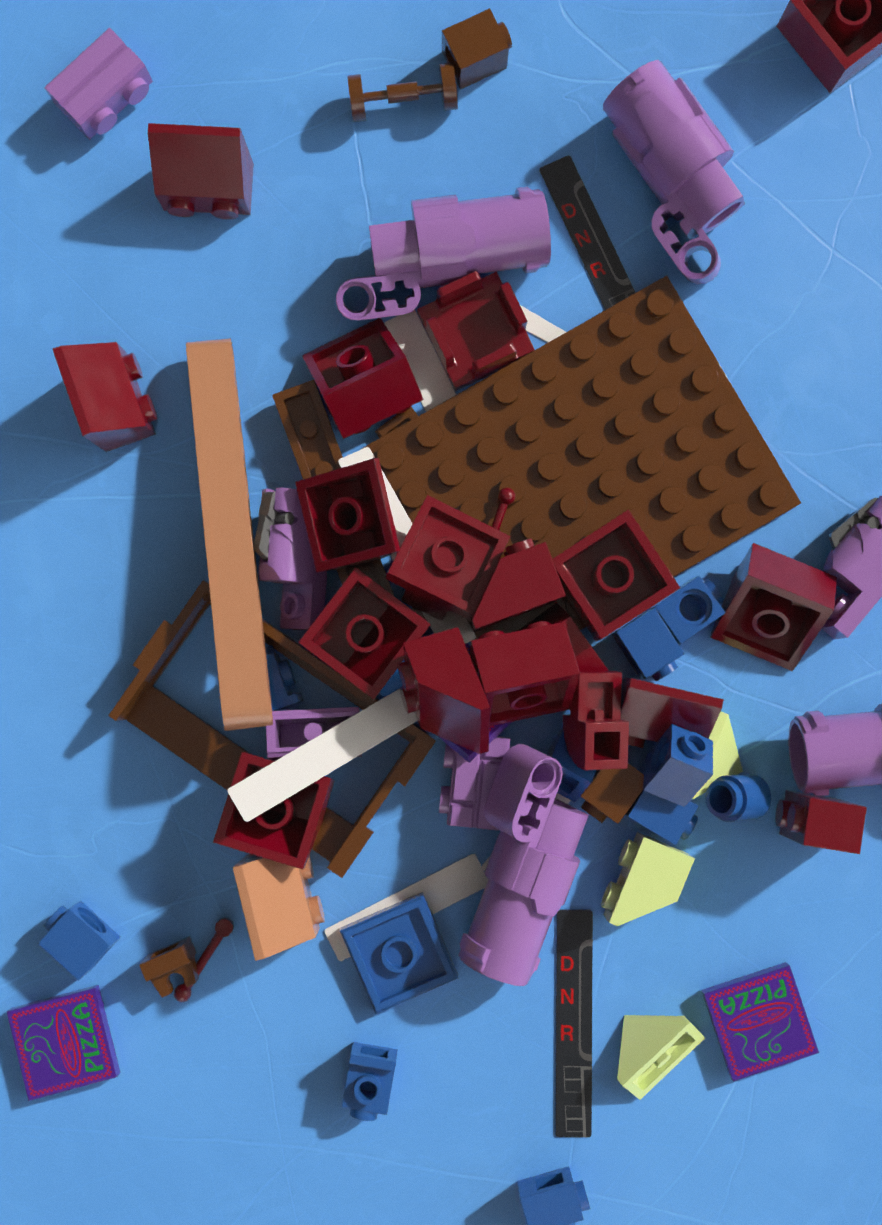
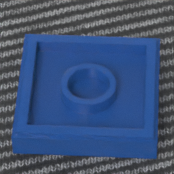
M423 892L340 928V933L375 1014L459 978Z

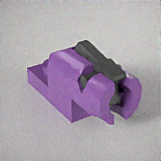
M276 488V491L262 489L261 505L258 514L259 522L253 545L254 551L260 556L259 581L283 584L280 604V628L308 630L325 608L327 571L316 573L297 489Z
M882 496L868 500L829 534L832 550L827 556L823 571L836 576V584L848 594L847 597L841 594L835 599L834 611L822 627V630L833 639L848 638L882 597Z

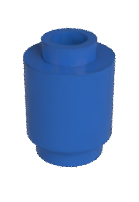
M754 774L726 775L717 778L708 787L705 800L709 811L722 821L733 822L763 817L771 806L772 797L770 788L763 778Z

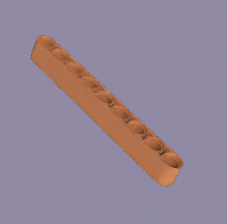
M227 338L186 342L225 731L271 726L273 725L256 556L253 549V528L232 340Z

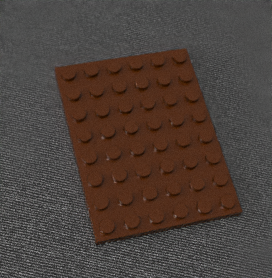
M667 275L363 447H369L375 458H379L381 469L412 524L426 496L429 495L491 526L500 503L498 493L502 488L508 487L513 489L516 497L514 502L508 505L499 530L511 536L506 547L532 538L534 546L546 542L553 559L629 509L673 577L801 504L797 494ZM566 596L555 602L567 612L579 630L586 627ZM555 603L474 632L476 635L475 639L490 631H503L504 633L519 631ZM474 615L472 616V618H471L470 620L467 619V621H468L469 624L471 623V621H472Z

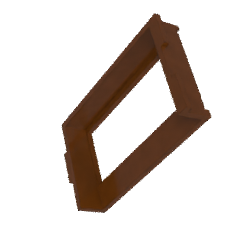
M203 580L173 624L164 620L138 656L133 666L140 671L108 716L115 721L127 720L228 791L231 787L241 753H251L154 687L211 605L209 582ZM262 619L265 643L273 645L275 650L356 706L364 710L380 700L377 697L372 699L309 650ZM415 723L397 733L410 743L354 824L329 807L326 808L322 825L312 850L330 862L327 868L343 878L374 833L367 825L397 781L406 786L436 742L435 739L429 736L428 732Z

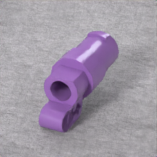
M529 187L516 188L515 194L465 201H458L456 195L411 200L412 220L369 226L375 275L354 277L346 280L338 289L336 304L340 313L350 320L360 321L404 315L412 312L418 306L421 298L420 288L447 285L475 271L481 274L523 268L525 273L537 272L541 267H547L551 260V236L544 193L539 189L532 190ZM399 280L403 281L406 288H412V295L405 298L404 305H398L395 298L382 299L385 308L375 309L376 294L371 285L372 283L382 282L381 292L394 290L395 282ZM360 286L367 291L369 303L363 310L352 311L347 308L343 301V295L348 288Z
M879 704L872 712L824 716L820 711H807L802 716H795L789 726L788 746L791 769L798 789L805 794L813 793L815 796L829 795V789L882 785V704Z
M517 744L506 752L486 801L485 818L489 824L499 829L500 832L484 874L488 877L487 884L468 934L463 933L460 941L461 949L458 955L460 960L473 970L494 980L515 986L527 985L532 974L538 968L541 960L538 956L552 918L561 906L565 904L579 867L580 859L574 853L589 816L555 798L563 775L559 761L525 744Z

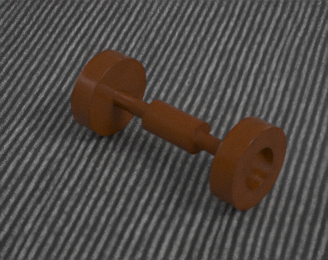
M453 62L439 64L440 83L421 86L417 85V81L386 85L387 90L363 93L361 74L348 75L353 122L366 121L364 102L388 99V104L419 100V95L441 93L444 111L458 109Z

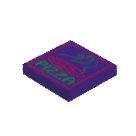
M785 962L701 990L732 1081L819 1053L791 967L788 963Z
M99 985L13 1007L7 1011L28 1101L116 1078L121 1073Z

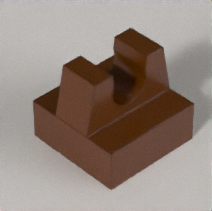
M190 936L149 953L139 964L145 981L150 980L161 997L171 994L174 990L173 984L170 981V974L172 973L181 974L187 987L195 984L199 979L194 957L197 952Z

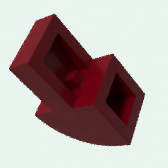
M580 671L579 680L571 702L570 715H563V731L567 750L572 761L583 770L628 768L629 722L621 719V672Z

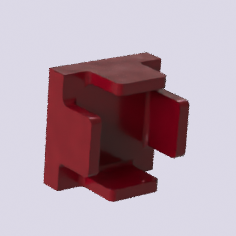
M475 271L437 290V299L417 309V314L455 392L501 370L535 350L526 332V316L509 282L503 284L497 271L484 278H481L478 271Z
M427 495L385 579L406 590L401 599L404 603L438 620H443L448 611L470 620L511 536Z

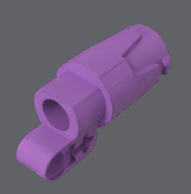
M654 60L639 67L622 80L607 96L603 103V110L616 127L612 135L662 204L654 212L652 218V230L684 277L695 284H706L718 275L721 267L720 256L706 233L722 224L745 205L743 195L723 169L732 158L734 150L684 80L680 77L674 80L663 63L659 60ZM672 216L677 221L683 219L680 222V226L690 240L683 246L672 231H667L668 225L666 221ZM703 250L711 254L710 266L701 273L689 271L688 260L694 252Z

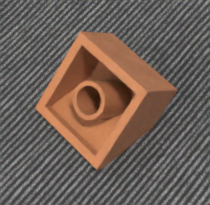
M253 854L246 855L233 867L255 961L265 959L316 938L320 930L319 923L325 922L320 897L319 895L312 897L308 879L314 878L310 856L304 870Z

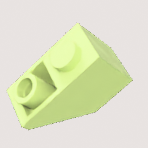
M637 832L634 841L628 839L622 848L618 865L623 866L617 882L611 881L604 892L601 907L605 908L603 915L609 923L620 926L677 902L695 858L682 850Z

